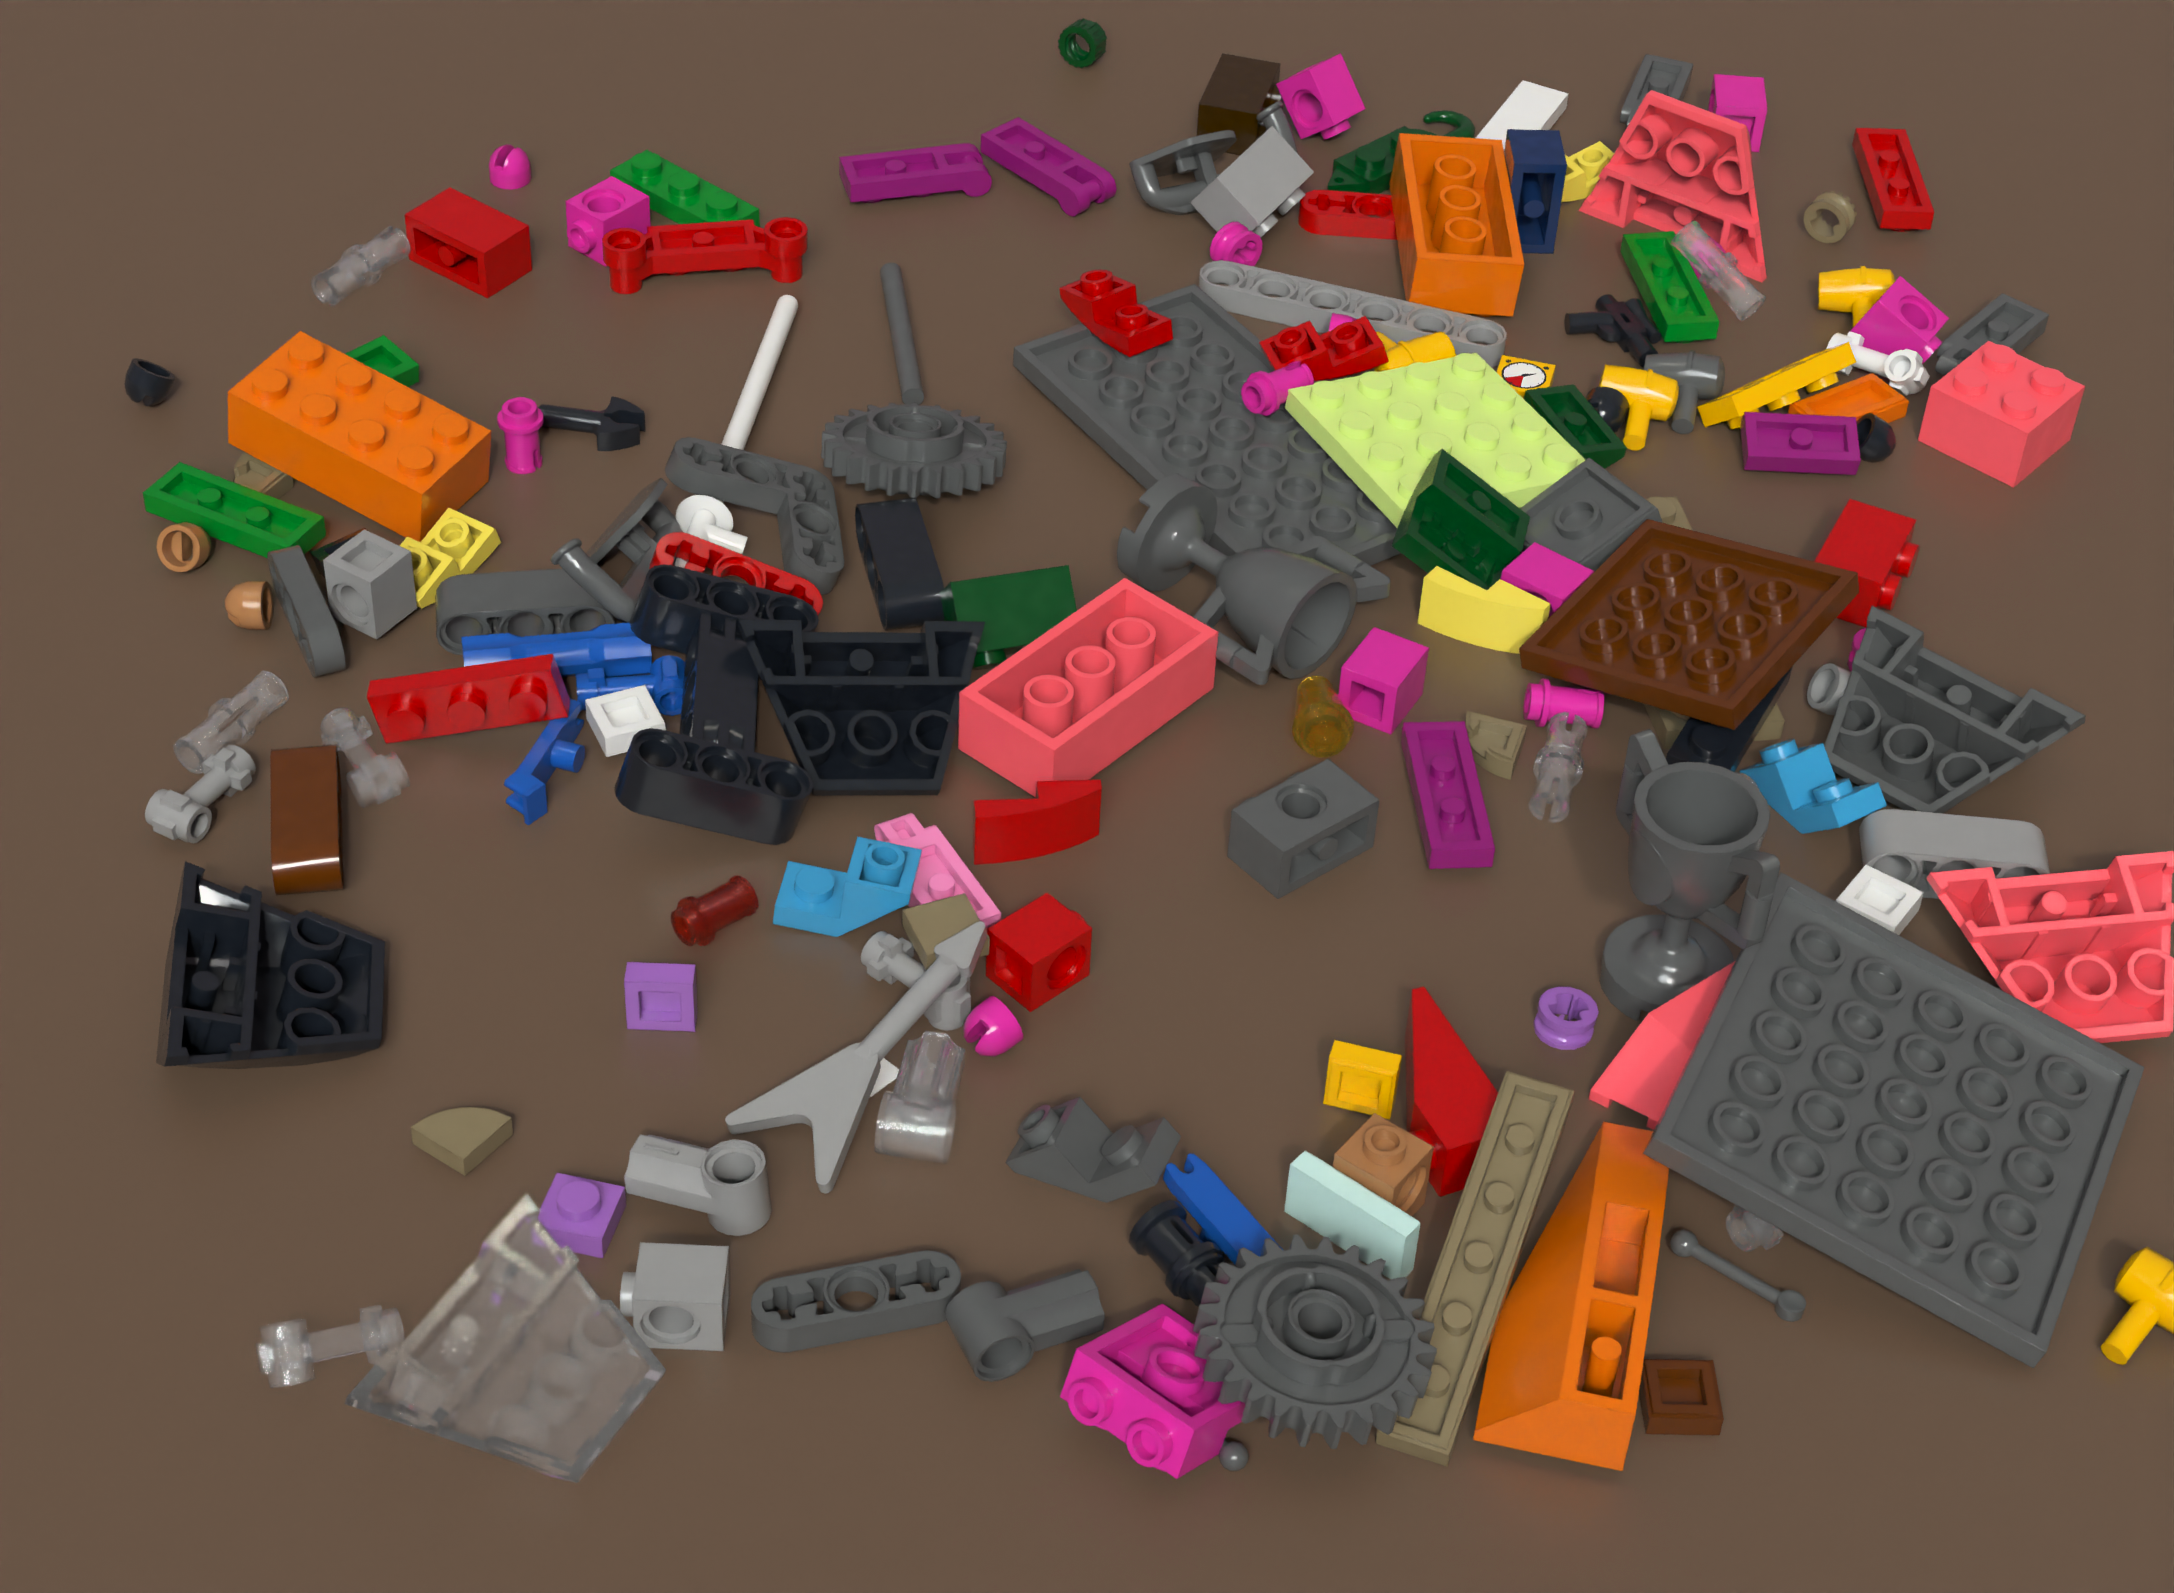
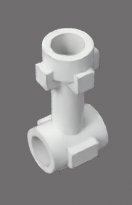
M1850 331L1848 335L1834 334L1826 349L1849 342L1856 363L1837 371L1838 373L1849 376L1853 367L1887 377L1890 379L1889 386L1902 395L1907 396L1908 394L1920 392L1926 386L1930 377L1922 365L1923 358L1915 351L1905 349L1887 355L1863 347L1865 338L1860 334Z

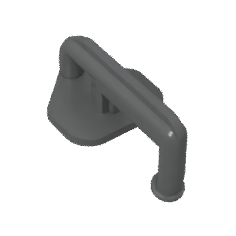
M1282 101L1275 102L1256 116L1257 121L1264 123L1266 130L1273 126L1298 153L1289 122L1282 110ZM1225 130L1190 137L1131 161L1129 165L1141 198L1149 206L1166 213L1186 215L1198 212L1190 202L1220 175L1216 173L1213 162L1237 141L1235 132ZM1194 171L1195 182L1161 189L1158 177Z
M659 478L640 491L587 553L581 548V540L575 538L560 547L550 559L552 564H559L578 585L615 618L630 622L646 575L650 570V562L659 540L669 533L681 532L680 525L675 516L658 500L668 485L662 478ZM640 520L656 533L653 539L643 531L645 528L638 523ZM615 545L634 562L620 584L597 565Z

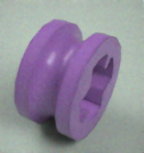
M1572 987L1548 989L1541 995L1538 1003V1013L1533 1024L1535 1034L1545 1044L1561 1050H1575L1585 1046L1591 1040L1594 1032L1593 1026H1595L1599 1012L1596 1002L1590 995ZM1565 1015H1568L1567 1020H1564Z

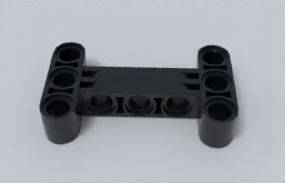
M665 564L654 566L646 575L630 619V626L634 634L645 643L685 654L680 734L653 728L637 732L632 738L614 787L615 796L627 809L641 815L763 844L779 845L786 843L793 837L811 794L813 783L806 770L798 764L754 752L758 671L737 624L738 620H801L802 632H815L819 621L817 612L804 600L791 595L678 566Z

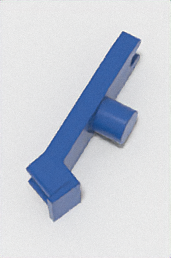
M570 699L568 717L550 720L518 769L504 782V786L514 792L507 797L506 804L523 814L527 825L532 824L548 813L546 783L556 768L577 773L583 765L585 747L574 743L584 725V720L577 718L582 709L583 702Z
M1195 1154L1187 1155L1184 1165L1186 1173L1181 1172L1173 1163L1166 1165L1163 1180L1171 1193L1202 1227L1199 1237L1204 1242L1215 1243L1234 1265L1236 1264L1239 1249L1243 1247L1260 1257L1265 1239L1270 1238L1278 1245L1212 1169Z

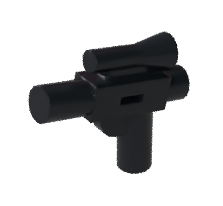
M1606 294L1601 296L1596 302L1595 306L1598 312L1566 313L1564 325L1566 334L1597 333L1599 337L1606 341L1617 342L1624 353L1630 352L1641 367L1645 365L1646 355L1658 354L1652 344L1658 343L1662 335L1647 317L1643 304L1638 298H1632L1624 303L1623 301L1618 302L1613 295Z

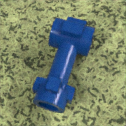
M662 656L652 663L650 675L606 678L604 668L588 669V673L575 674L577 701L583 702L581 711L586 710V699L645 685L661 714L668 716L681 714L685 662L677 656Z

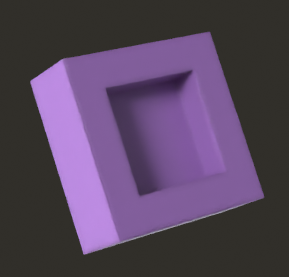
M627 962L624 979L627 1029L695 1032L698 1013L696 965Z
M556 1173L533 1223L534 1244L604 1258L626 1207L625 1187Z

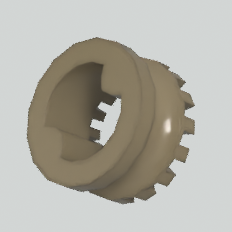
M1835 190L1819 194L1804 213L1803 221L1809 235L1822 243H1835L1841 240L1856 222L1857 211H1854V203L1850 204V198L1848 196L1844 198L1842 192L1836 194ZM1825 209L1830 210L1837 216L1839 221L1834 227H1832L1831 223L1825 224L1827 220L1822 221L1823 215L1821 213Z

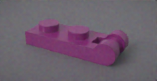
M1019 117L981 134V153L1056 198L1062 210L1069 216H1076L1086 211L1090 207L1091 202L1102 203L1113 198L1116 194L1115 180L1107 170Z
M971 143L839 157V175L850 202L876 203L887 198L904 196L928 197L934 193L963 190L966 195L971 197H979L987 193L992 185L991 176L988 169L983 165L982 156L978 148Z

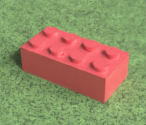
M1123 578L959 692L958 749L1035 798L1037 781L1089 780L1214 688L1218 631L1132 581Z

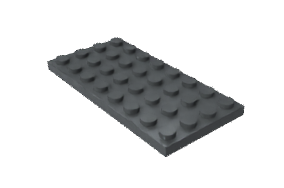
M1195 284L1138 303L1147 306L1149 310L1171 319L1173 340L1132 357H1128L1104 343L1082 323L1014 347L1013 366L1147 490L1159 480L1176 473L1212 490L1217 500L1218 513L1209 545L1226 556H1232L1243 550L1258 547L1282 549L1313 536L1324 537L1370 566L1401 554L1392 547L1397 531L1396 526L1285 409L1286 402L1280 404L1279 409L1275 413L1267 416L1252 413L1246 408L1242 400L1241 389L1243 384L1247 382V378L1252 373L1258 371L1270 373L1273 372V369L1261 350L1259 344L1261 340Z

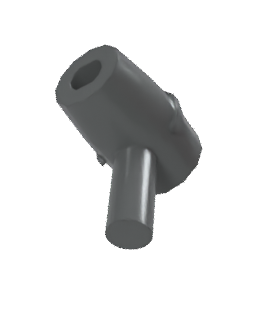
M1690 350L1689 353L1646 355L1644 370L1652 369L1654 373L1675 379L1678 382L1679 396L1673 412L1672 429L1679 434L1692 432L1698 399H1715L1719 397L1724 387L1725 367L1721 356L1700 354L1693 350Z

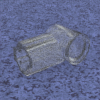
M925 1031L921 1037L907 1041L893 1092L886 1091L881 1100L875 1133L876 1154L941 1164L947 1163L955 1129V1100L965 1067V1049L957 1046L951 1040L949 1034Z

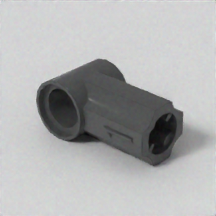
M1080 1269L1010 1291H1006L997 1282L985 1281L975 1283L964 1288L953 1297L947 1305L945 1317L975 1376L982 1381L993 1382L1015 1375L1028 1364L1036 1351L1102 1331L1105 1313L1101 1306L1098 1287L1089 1271L1082 1272Z

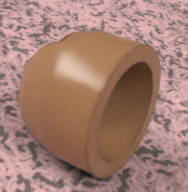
M187 522L166 527L160 533L157 540V553L161 562L168 569L175 572H186L200 567L210 556L212 547L209 535L204 529ZM192 547H193V559H192V560H188L189 557H190L191 554H192Z
M247 581L237 584L229 590L225 598V609L232 623L237 627L248 630H268L270 628L273 618V595L268 581Z

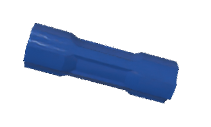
M630 622L605 624L589 631L524 637L511 633L461 637L464 667L553 654L562 677L576 676L575 674L588 673V669L604 668L605 677L609 678L650 675V667L652 665L651 645L645 643L631 630Z

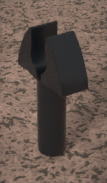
M614 396L611 397L608 407L602 411L541 404L538 407L544 415L542 427L594 433L597 436L598 451L621 450L639 445L640 431L645 432L644 411L636 405Z

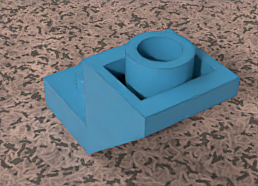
M1788 739L1761 749L1759 754L1762 761L1739 771L1744 778L1759 789L1767 800L1768 805L1801 834L1840 828L1887 806L1879 782L1852 787L1850 778L1837 780L1823 743L1798 748L1795 739Z
M857 836L847 873L788 861L775 903L773 924L839 937L902 908L910 902L922 850Z

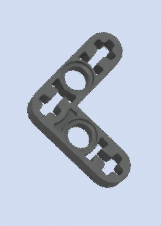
M681 438L675 443L665 467V473L674 485L690 493L706 495L729 503L777 514L784 571L808 580L817 587L821 595L828 594L833 590L843 570L845 561L834 487L825 475L807 466L698 438Z

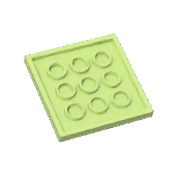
M1461 353L1451 358L1426 363L1415 362L1405 367L1379 372L1369 371L1359 376L1333 381H1318L1313 385L1288 389L1285 409L1397 529L1417 484L1434 455L1441 449L1448 452L1519 508L1526 505L1585 461L1577 450L1477 353Z

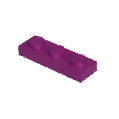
M1465 721L1403 722L1401 744L1429 869L1492 867L1495 845Z

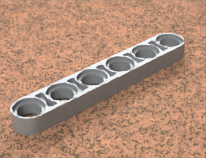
M1212 261L1200 269L1199 288L1227 312L1293 327L1310 320L1315 330L1323 334L1329 331L1332 313L1348 315L1355 319L1366 316L1376 332L1383 333L1395 343L1399 341L1406 342L1417 337L1432 334L1423 331H1441L1450 338L1456 355L1461 353H1477L1491 368L1499 365L1501 356L1504 355L1507 332L1499 323L1489 319L1232 261ZM1475 342L1485 343L1488 345L1476 344Z

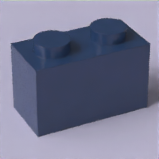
M1507 129L1504 155L1522 253L1553 254L1567 169L1560 131Z

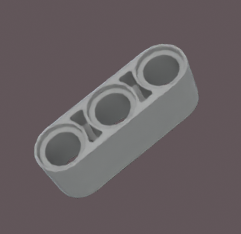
M1883 809L1868 815L1863 819L1859 827L1862 867L1868 865L1923 891V898L1939 899L1926 880L1930 872L1992 867L1996 879L2050 874L2044 835L2040 828L2025 821Z

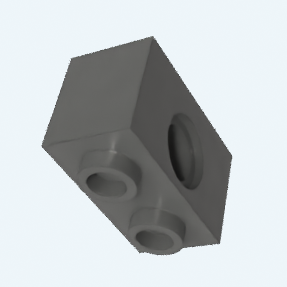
M1326 759L1303 772L1293 774L1283 783L1256 797H1250L1239 806L1233 808L1227 857L1274 897L1279 899L1372 848L1374 845L1379 799L1331 760Z

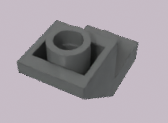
M1078 1097L1052 1108L1049 1105H1042L1032 1111L1018 1128L1020 1138L1008 1157L1006 1164L1015 1173L1108 1203L1155 1186L1181 1136L1164 1117L1136 1128L1133 1125H1127L1113 1134L1084 1100Z

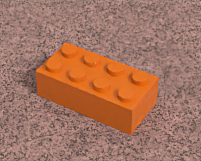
M1399 133L1389 185L1406 301L1462 314H1474L1479 317H1491L1493 315L1513 317L1524 269V259L1502 140Z
M302 331L294 335L228 391L229 444L405 538L410 537L421 542L448 508L457 511L489 481L491 430Z

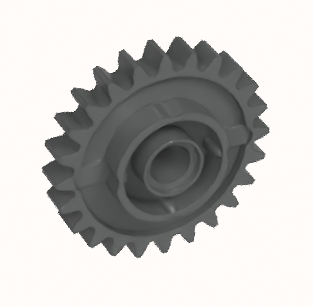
M889 403L888 406L882 408L867 405V412L849 409L848 416L835 415L834 422H826L825 431H822L821 458L824 459V467L832 468L833 476H846L847 484L865 483L866 491L879 488L885 490L889 496L898 493L908 494L911 498H916L919 495H931L935 498H940L941 493L944 492L960 496L962 495L963 488L980 491L981 483L995 484V477L1003 476V469L1006 463L1007 441L1003 440V432L994 431L995 424L980 423V416L961 417L962 410L959 409L947 411L941 409L939 405L926 406L918 405L917 403L910 405Z
M1293 1235L1289 1250H1282L1272 1239L1267 1238L1264 1240L1260 1257L1243 1247L1239 1249L1235 1266L1222 1262L1218 1267L1215 1282H1207L1205 1284L1193 1331L1198 1333L1194 1355L1207 1359L1202 1376L1204 1381L1223 1382L1218 1400L1221 1404L1241 1401L1245 1404L1241 1419L1243 1423L1247 1424L1259 1417H1265L1269 1420L1268 1432L1271 1438L1277 1437L1285 1428H1292L1296 1432V1438L1301 1447H1306L1313 1433H1319L1323 1435L1331 1449H1337L1342 1432H1348L1360 1445L1367 1444L1372 1426L1389 1435L1393 1431L1397 1416L1408 1419L1412 1416L1417 1398H1423L1432 1374L1431 1368L1437 1353V1348L1430 1345L1435 1328L1434 1323L1420 1320L1425 1305L1423 1299L1403 1298L1408 1283L1406 1277L1386 1280L1382 1277L1386 1262L1382 1258L1368 1265L1361 1264L1359 1262L1358 1246H1351L1343 1255L1336 1254L1333 1251L1329 1237H1323L1318 1248L1313 1250L1307 1248L1299 1235Z

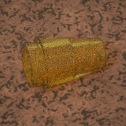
M1310 676L1304 679L1297 688L1292 726L1294 740L1299 747L1316 757H1331L1338 754L1346 747L1354 731L1353 718L1327 678Z

